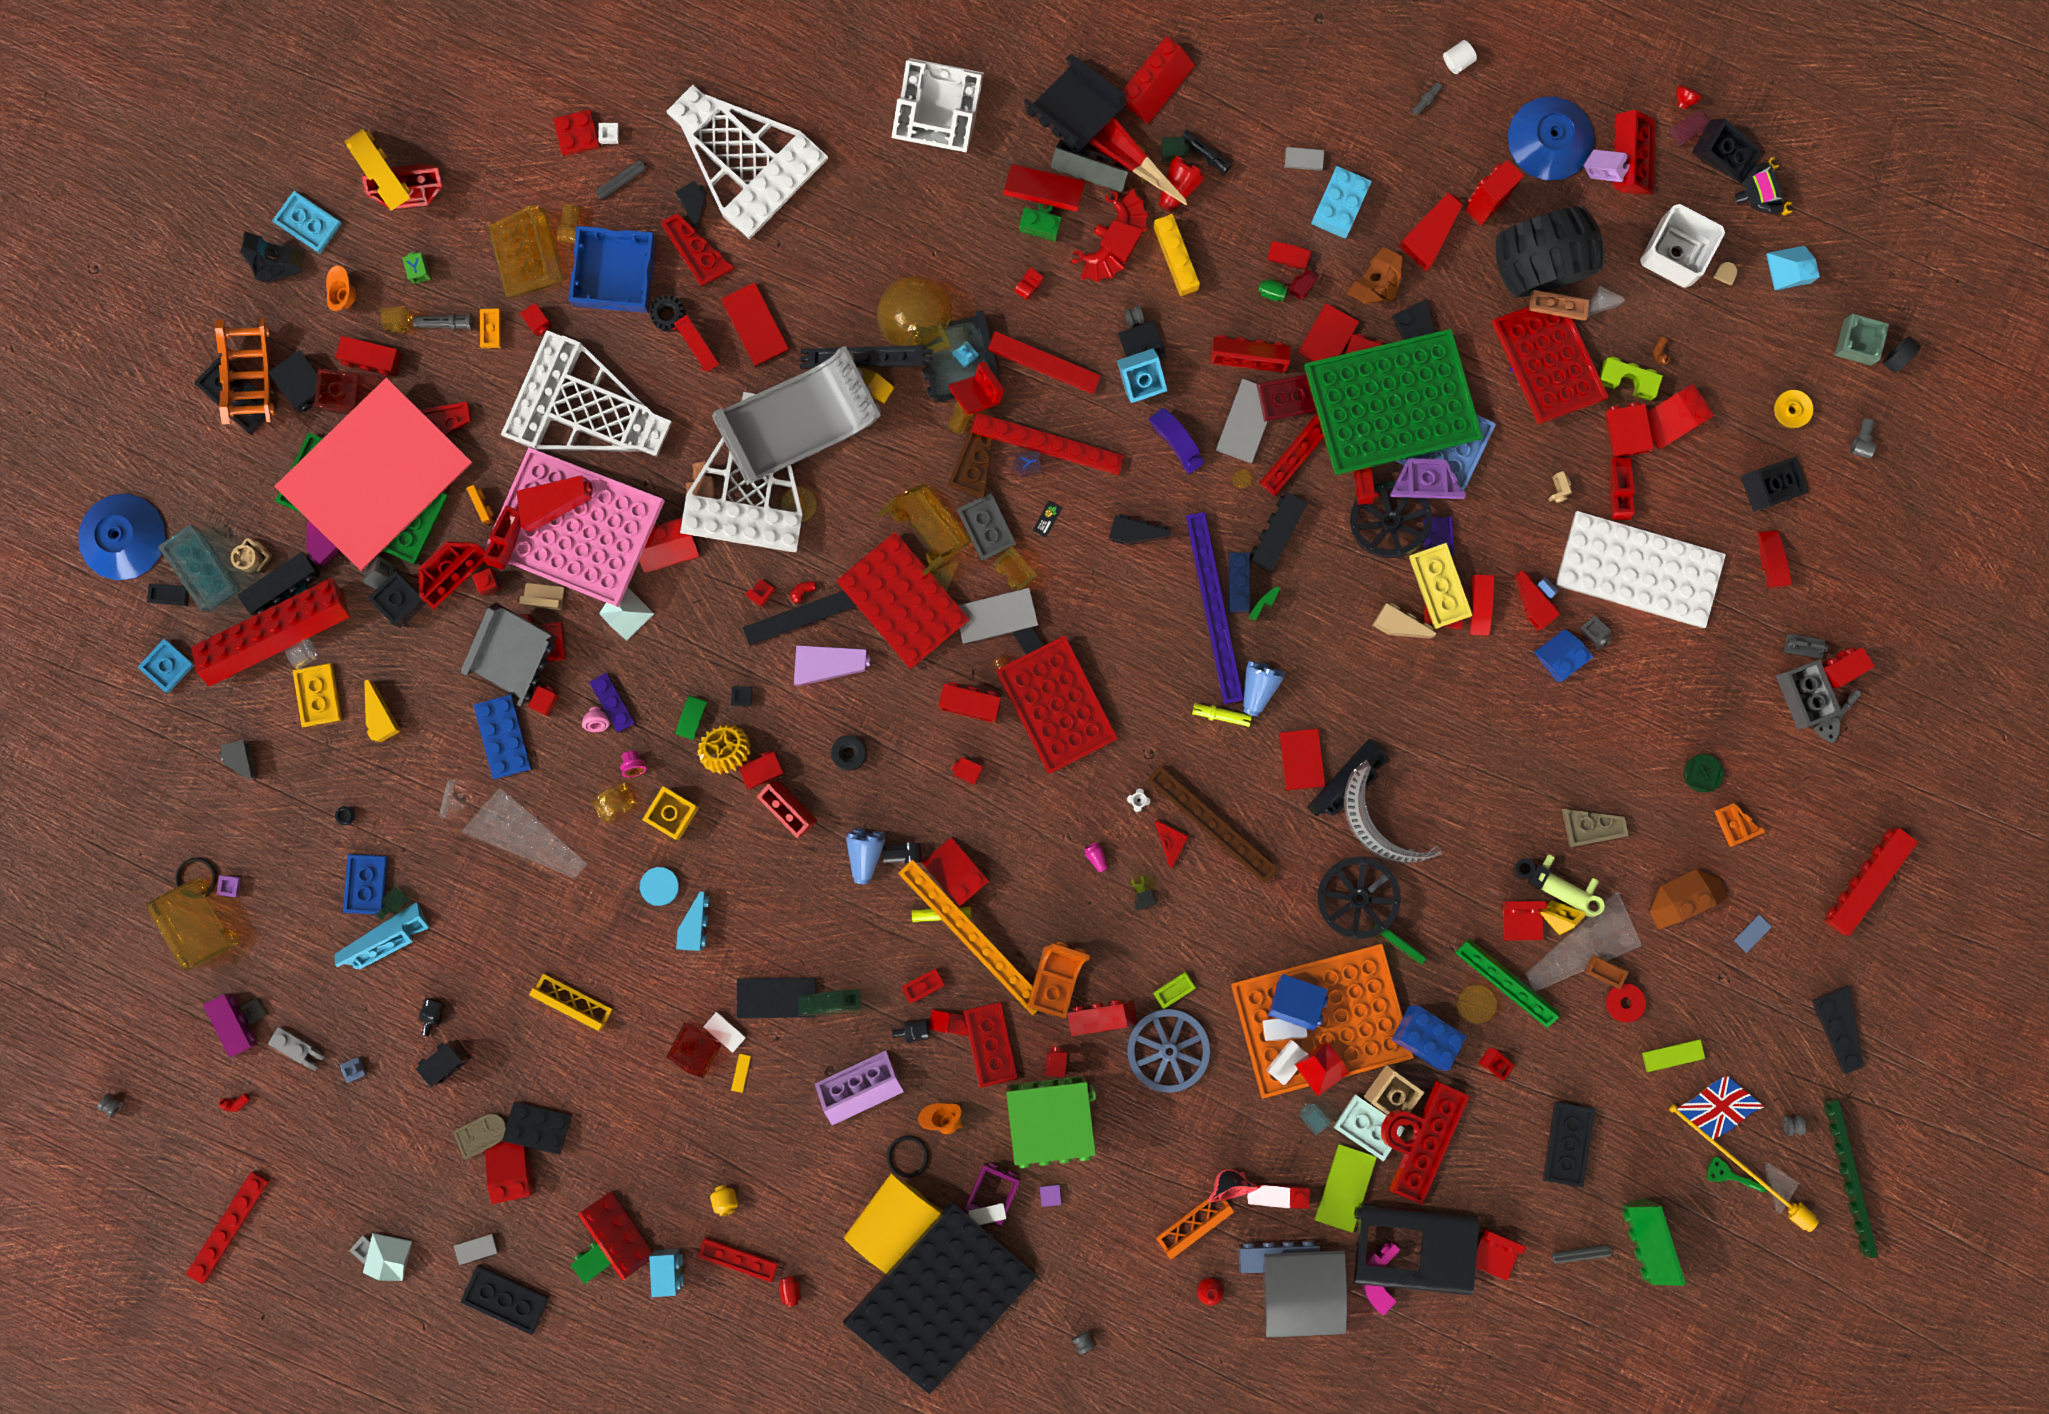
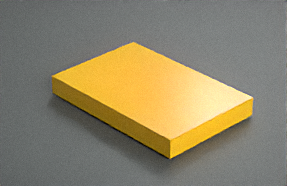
M328 663L293 670L302 727L341 721L342 717L333 664Z

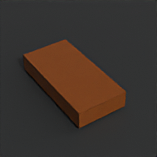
M1593 954L1584 970L1585 973L1620 990L1629 973Z

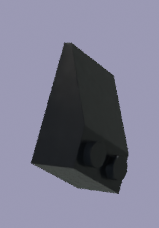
M1725 118L1711 119L1692 151L1702 162L1743 184L1746 175L1753 168L1762 152L1759 147Z
M1797 457L1740 476L1753 512L1809 493Z

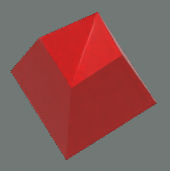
M1327 1041L1294 1064L1317 1096H1320L1349 1074L1342 1059Z

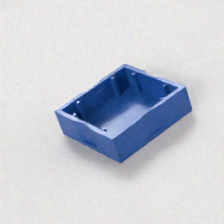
M576 226L575 261L571 273L568 299L573 307L649 313L657 240L653 232L612 231L605 228Z

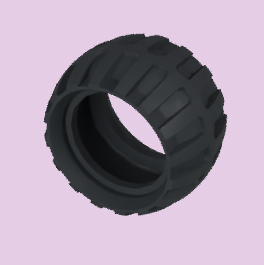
M1584 206L1561 209L1523 221L1501 231L1496 238L1495 253L1498 271L1505 286L1515 298L1531 296L1533 290L1547 292L1595 275L1603 269L1604 244L1602 235L1595 219Z

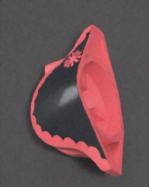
M1225 1169L1217 1175L1214 1182V1192L1209 1196L1208 1201L1217 1202L1237 1198L1257 1191L1258 1187L1256 1184L1247 1181L1244 1172L1239 1173L1233 1169Z

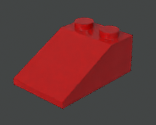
M1694 383L1647 412L1651 437L1659 450L1714 416Z
M952 837L922 862L959 907L989 882Z
M501 1141L494 1147L485 1150L487 1186L491 1205L528 1197L535 1193L526 1147Z

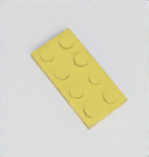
M1447 543L1409 556L1434 629L1472 616Z

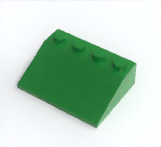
M1646 1198L1622 1204L1624 1209L1622 1216L1624 1221L1628 1222L1630 1228L1628 1235L1630 1240L1634 1241L1636 1247L1634 1254L1637 1261L1641 1263L1640 1273L1643 1280H1646L1651 1285H1686L1662 1206Z

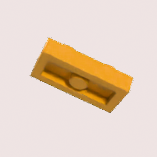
M480 309L481 348H501L500 309Z
M474 485L467 487L466 489L481 521L485 525L494 523L492 516H494L493 511L489 505L486 506L484 502L486 497L482 489H478Z

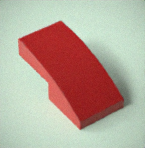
M1272 241L1267 259L1269 262L1286 264L1289 268L1307 270L1312 252L1297 246Z

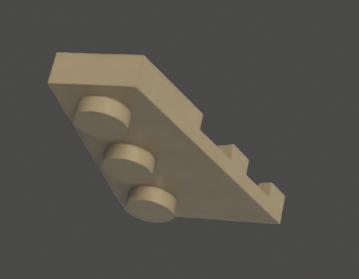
M1561 809L1569 847L1629 836L1625 817Z

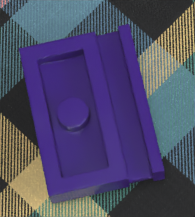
M1452 517L1432 518L1431 531L1424 542L1425 550L1447 543L1451 556H1454Z

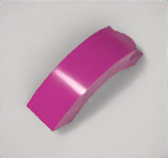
M1392 1242L1389 1244L1385 1243L1380 1248L1378 1256L1373 1251L1369 1253L1366 1258V1264L1368 1266L1385 1267L1400 1249ZM1362 1285L1367 1299L1382 1316L1397 1302L1384 1287Z

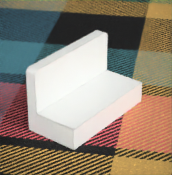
M1290 1040L1266 1071L1285 1085L1298 1070L1294 1064L1308 1053L1301 1049L1294 1041Z

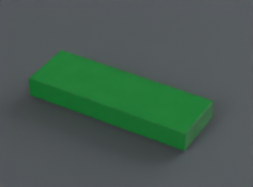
M1389 929L1380 934L1418 964L1423 965L1426 957Z

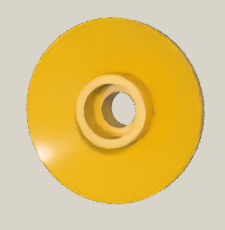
M1786 391L1775 402V416L1786 427H1802L1810 421L1813 415L1812 401L1801 391ZM1789 408H1793V414L1789 412Z

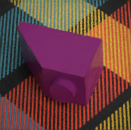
M310 521L307 522L306 551L310 554L309 558L312 562L326 567L341 551Z

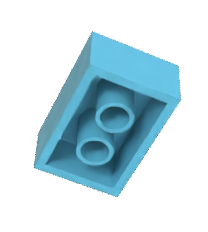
M1336 166L1311 224L1346 239L1372 181Z

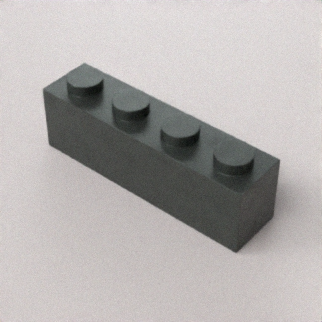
M1061 139L1055 148L1050 167L1057 172L1068 173L1077 179H1085L1095 185H1103L1113 191L1120 192L1123 191L1130 172L1128 168L1105 154L1083 148L1079 152L1075 148L1071 149Z

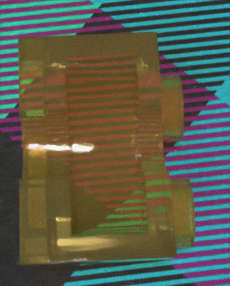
M1013 546L995 560L996 565L994 569L1000 575L1004 574L1008 578L1006 582L1013 590L1016 588L1021 590L1037 576Z
M620 783L615 788H609L596 796L595 800L591 801L602 822L605 821L606 823L616 818L615 814L619 811L625 813L633 808L632 804L636 803L625 783Z

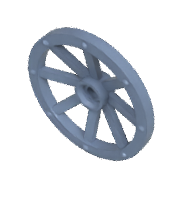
M1162 1009L1146 1015L1135 1025L1128 1040L1127 1055L1132 1071L1143 1084L1153 1090L1170 1093L1187 1089L1201 1078L1209 1062L1210 1045L1203 1027L1192 1016L1179 1010ZM1159 1017H1178L1170 1041L1166 1038L1159 1022ZM1185 1020L1195 1028L1198 1035L1175 1044ZM1153 1021L1162 1044H1158L1138 1034L1146 1024ZM1200 1040L1202 1042L1201 1060L1179 1052V1050ZM1135 1042L1143 1043L1159 1050V1052L1136 1061L1134 1053ZM1172 1048V1054L1167 1055L1166 1049ZM1162 1058L1155 1078L1151 1081L1141 1072L1139 1067ZM1176 1058L1199 1067L1190 1078L1184 1081ZM1168 1061H1170L1179 1082L1178 1084H1159Z

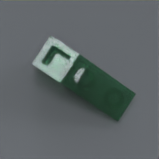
M838 990L798 996L799 1016L857 1014L861 1009L860 990Z

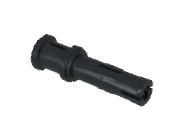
M1188 129L1182 134L1181 140L1203 156L1209 166H1214L1219 170L1222 176L1230 170L1233 162L1225 159L1220 151L1211 149Z

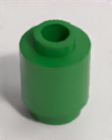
M1266 278L1265 281H1261L1258 291L1261 292V297L1276 302L1278 300L1283 302L1288 287L1284 286V283Z

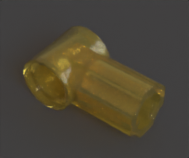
M573 204L563 205L561 225L557 229L558 242L575 244L576 226H578L580 214L579 206Z
M957 401L955 412L947 429L956 434L963 435L970 418L975 413L967 415Z

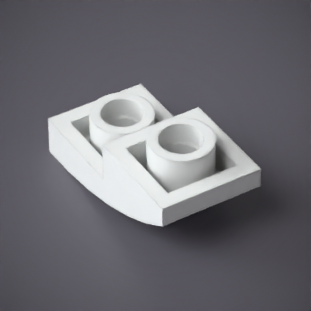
M1280 1019L1263 1021L1265 1041L1307 1037L1306 1028Z

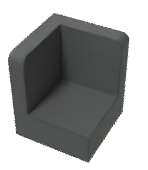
M378 556L366 567L362 582L377 589L393 574L395 565Z

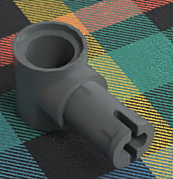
M1862 420L1860 434L1852 441L1850 454L1869 459L1873 456L1876 449V442H1873L1872 437L1874 420Z

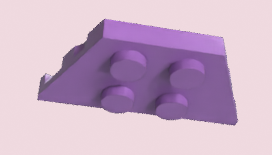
M1408 458L1390 497L1464 499L1466 493L1457 484L1458 479L1451 472V467L1447 460Z

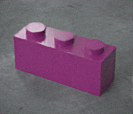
M231 993L223 994L203 1005L229 1058L235 1057L257 1045L255 1034L252 1030H249L246 1024L247 1018L240 1012L238 1000Z

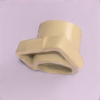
M246 538L241 545L233 549L231 562L234 567L246 573H260L269 563L272 555L259 541H255L253 538Z

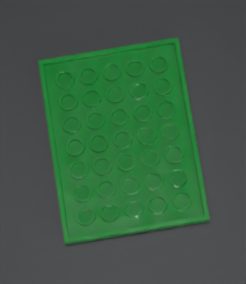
M1452 329L1330 357L1304 365L1335 476L1483 439Z

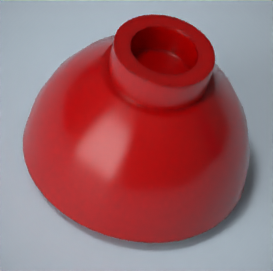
M1678 85L1676 89L1677 106L1687 110L1689 106H1693L1701 100L1702 94L1686 86Z
M1205 1278L1198 1284L1197 1297L1203 1304L1214 1306L1223 1299L1224 1287L1216 1278Z

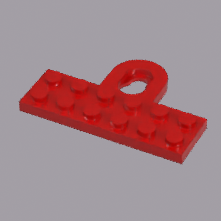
M1436 1081L1421 1117L1402 1109L1394 1110L1385 1117L1381 1126L1383 1142L1392 1149L1404 1153L1389 1191L1423 1205L1470 1096ZM1412 1125L1413 1135L1408 1141L1403 1142L1401 1137L1398 1136L1397 1129L1399 1126Z

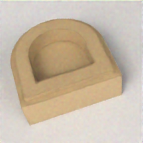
M1722 263L1717 268L1713 278L1731 286L1736 278L1737 268L1733 263Z

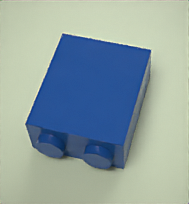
M1282 974L1278 979L1268 1015L1313 1031L1322 1023L1323 1015L1321 1011L1322 1007L1325 1008L1328 1002V997L1326 996L1328 989Z

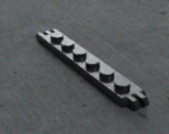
M924 345L847 347V350H850L854 356V363L857 368L925 366V362H933V357H926V355H932L933 350L926 349ZM839 348L801 349V354H808V356L800 357V361L807 362V364H800V369H812L831 358Z

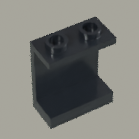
M298 350L268 373L293 408L301 413L311 409L312 404L318 400L325 399L332 390L322 381L311 366L306 354Z

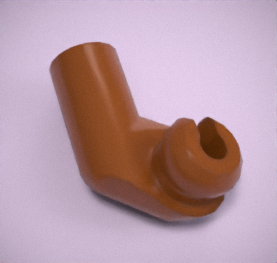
M1660 337L1653 349V355L1659 365H1667L1670 362V356L1664 351L1668 343V339L1665 337Z

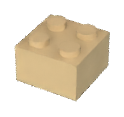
M1386 1065L1366 1092L1364 1098L1388 1115L1390 1112L1398 1109L1411 1112L1424 1092Z

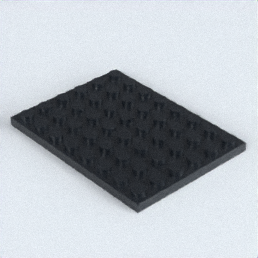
M952 1201L843 1320V1323L930 1394L1037 1275Z

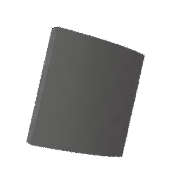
M1345 1251L1264 1254L1262 1294L1265 1308L1264 1325L1266 1338L1346 1334L1347 1286Z

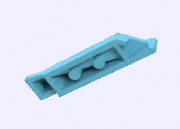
M415 902L337 952L334 955L335 965L340 967L346 964L352 965L354 969H362L412 943L411 935L429 928L418 903Z

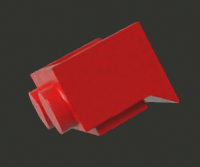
M1051 1046L1050 1052L1046 1054V1069L1042 1072L1043 1075L1065 1077L1067 1051L1063 1050V1047Z

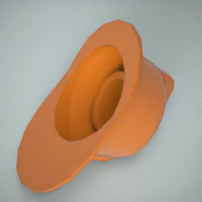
M336 265L330 269L326 279L327 305L332 311H339L342 308L351 309L356 299V290L349 283L346 269Z
M933 1103L921 1110L918 1122L924 1129L938 1130L942 1134L947 1135L952 1134L963 1126L961 1122L962 1110L959 1105L953 1103Z

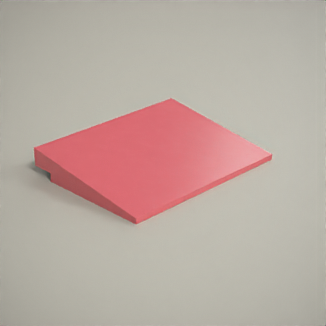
M385 378L274 487L362 571L473 462L389 379Z

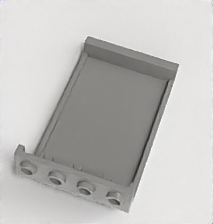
M846 346L839 348L831 358L809 371L723 410L721 408L714 411L712 417L747 485L855 435L873 424L881 416L880 407L876 402L874 403L871 397V389L868 385H865L862 379L863 374L860 368L856 367L854 356L850 350H847Z

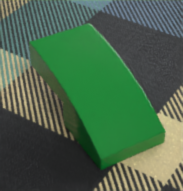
M1275 587L1264 595L1253 608L1248 619L1255 622L1263 605L1270 608L1280 588Z
M689 695L675 734L694 740L708 701Z

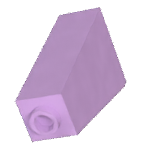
M796 646L794 685L803 686L864 672L867 666H870L871 655H867V650Z

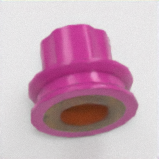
M632 750L622 754L623 764L620 766V769L622 770L623 777H636L646 772L645 761L639 758L638 751Z

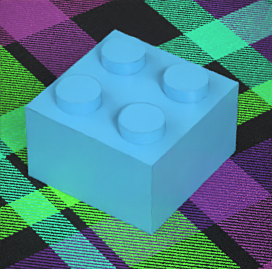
M1153 348L1117 360L1124 389L1131 403L1167 391L1159 357Z
M680 1249L656 1250L649 1256L651 1297L676 1296L685 1284L684 1274H681V1266L684 1263L683 1254H680Z

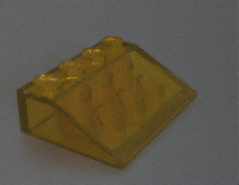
M529 205L488 226L506 298L545 289L564 281L545 208Z

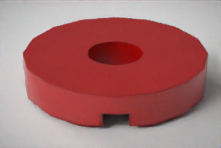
M1624 983L1621 990L1613 987L1608 991L1605 998V1006L1613 1019L1620 1022H1633L1643 1015L1646 1008V999L1638 987ZM1625 997L1630 1000V1006L1626 1009L1621 1006V1000Z

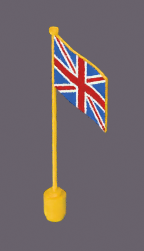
M1728 1076L1722 1077L1711 1083L1690 1101L1679 1107L1673 1104L1669 1108L1672 1113L1675 1112L1789 1207L1788 1218L1801 1229L1811 1232L1816 1228L1819 1223L1816 1214L1801 1202L1791 1205L1714 1140L1732 1130L1751 1113L1764 1108L1761 1103Z

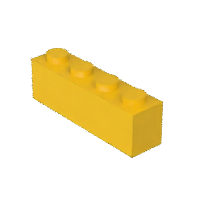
M1173 214L1155 220L1153 228L1180 297L1197 291L1200 283Z

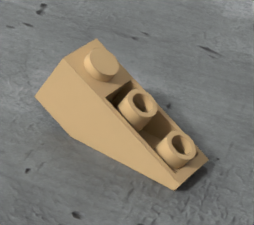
M1386 603L1372 626L1387 635L1430 639L1436 635L1432 626L1426 623L1422 625L1416 621L1417 618L1410 613H1402L1399 611L1400 608L1393 603Z

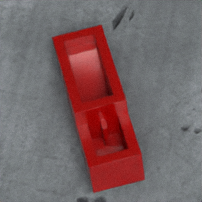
M1611 458L1612 520H1631L1635 513L1633 501L1635 489L1631 458Z
M505 506L489 536L491 542L483 556L488 566L505 570L521 528L519 509Z
M1778 530L1758 532L1762 571L1765 570L1767 588L1791 585L1788 561Z
M1494 575L1472 576V594L1470 597L1472 616L1470 617L1469 635H1490Z

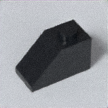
M693 181L675 191L695 228L699 229L707 204L704 197L707 193L702 185L698 186L696 181Z

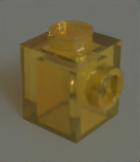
M404 306L380 308L381 326L384 330L397 334L403 333L404 330H410L409 324L412 323V316Z

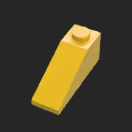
M366 680L364 681L366 726L369 729L367 734L372 741L375 740L381 743L401 732L374 681Z

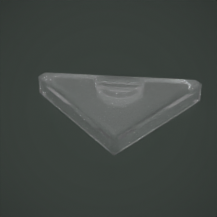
M1766 1162L1765 1168L1770 1187L1786 1201H1789L1799 1182ZM1772 1194L1775 1210L1781 1214L1786 1205Z

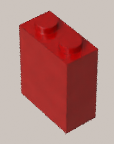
M1640 402L1628 404V407L1625 408L1613 406L1609 408V411L1605 412L1613 458H1622L1653 451L1654 447L1645 404L1640 405Z

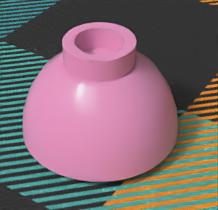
M591 707L582 720V727L589 732H601L610 725L607 715L599 707Z

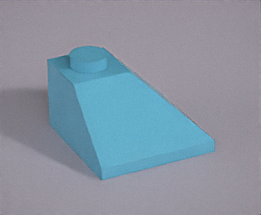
M1805 246L1766 254L1774 290L1811 284L1820 277L1816 259Z

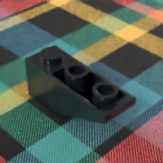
M1120 514L1114 518L1108 541L1128 546L1169 538L1171 531L1167 530L1168 528L1165 526L1156 525L1154 527L1145 520L1138 519L1137 522L1130 520L1131 517Z

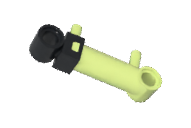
M1547 855L1543 865H1537L1536 868L1534 863L1526 858L1519 860L1514 865L1513 873L1515 877L1520 880L1529 878L1527 884L1538 890L1541 889L1576 909L1585 912L1586 916L1595 917L1604 911L1605 905L1603 900L1598 896H1593L1599 881L1592 878L1586 891L1550 873L1549 869L1555 859L1554 856ZM1520 865L1528 866V874L1520 872ZM1589 902L1597 904V911L1593 912L1589 909Z

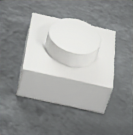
M599 123V143L619 144V124Z

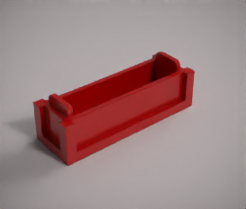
M687 315L673 323L675 325L673 330L678 329L703 367L700 371L704 369L705 372H708L719 364Z
M1371 467L1353 471L1358 505L1373 504L1374 498L1378 497V492H1374Z

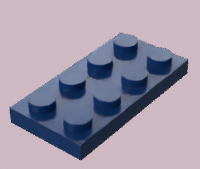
M510 694L474 704L492 778L495 780L531 770L532 767L513 695Z

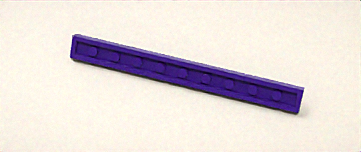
M1205 512L1186 515L1223 704L1243 701Z

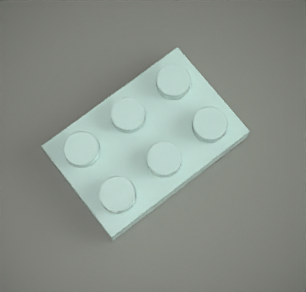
M1354 1094L1333 1127L1382 1161L1386 1159L1392 1149L1383 1142L1381 1137V1126L1386 1115ZM1403 1126L1398 1127V1136H1401L1405 1129Z

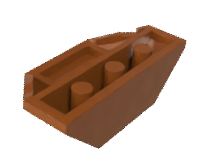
M1694 869L1661 885L1649 913L1659 930L1682 922L1719 904L1728 897V894L1720 878Z

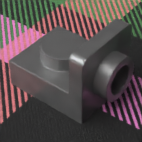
M1593 616L1580 628L1581 632L1594 643L1597 650L1606 647L1611 642V630L1596 616Z

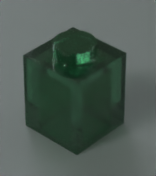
M1162 137L1161 162H1171L1176 155L1185 159V155H1188L1189 148L1188 143L1185 144V137Z

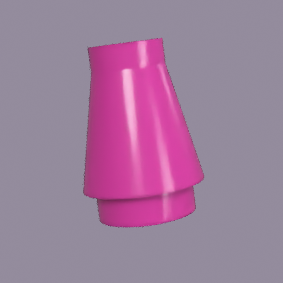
M1095 842L1084 848L1086 852L1084 855L1098 872L1108 868L1102 845Z

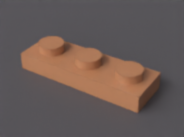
M1537 290L1531 292L1529 311L1584 321L1588 318L1589 300Z

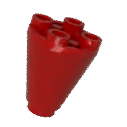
M1176 155L1170 163L1166 178L1186 199L1203 183L1206 175L1194 165L1190 167L1184 159ZM1161 192L1159 198L1161 201L1158 205L1172 212L1173 209H1176L1181 204L1180 201L1166 192Z

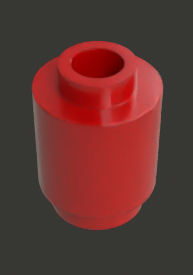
M795 1276L779 1279L780 1284L778 1286L782 1304H786L787 1307L798 1305V1301L802 1299L798 1280L795 1279Z

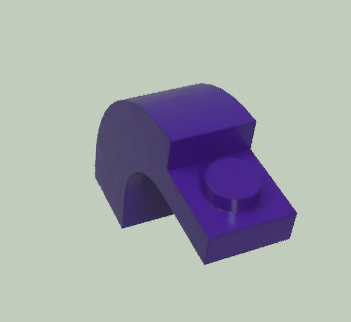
M1163 407L1148 418L1156 433L1169 444L1188 474H1191L1204 464L1196 444L1169 411Z

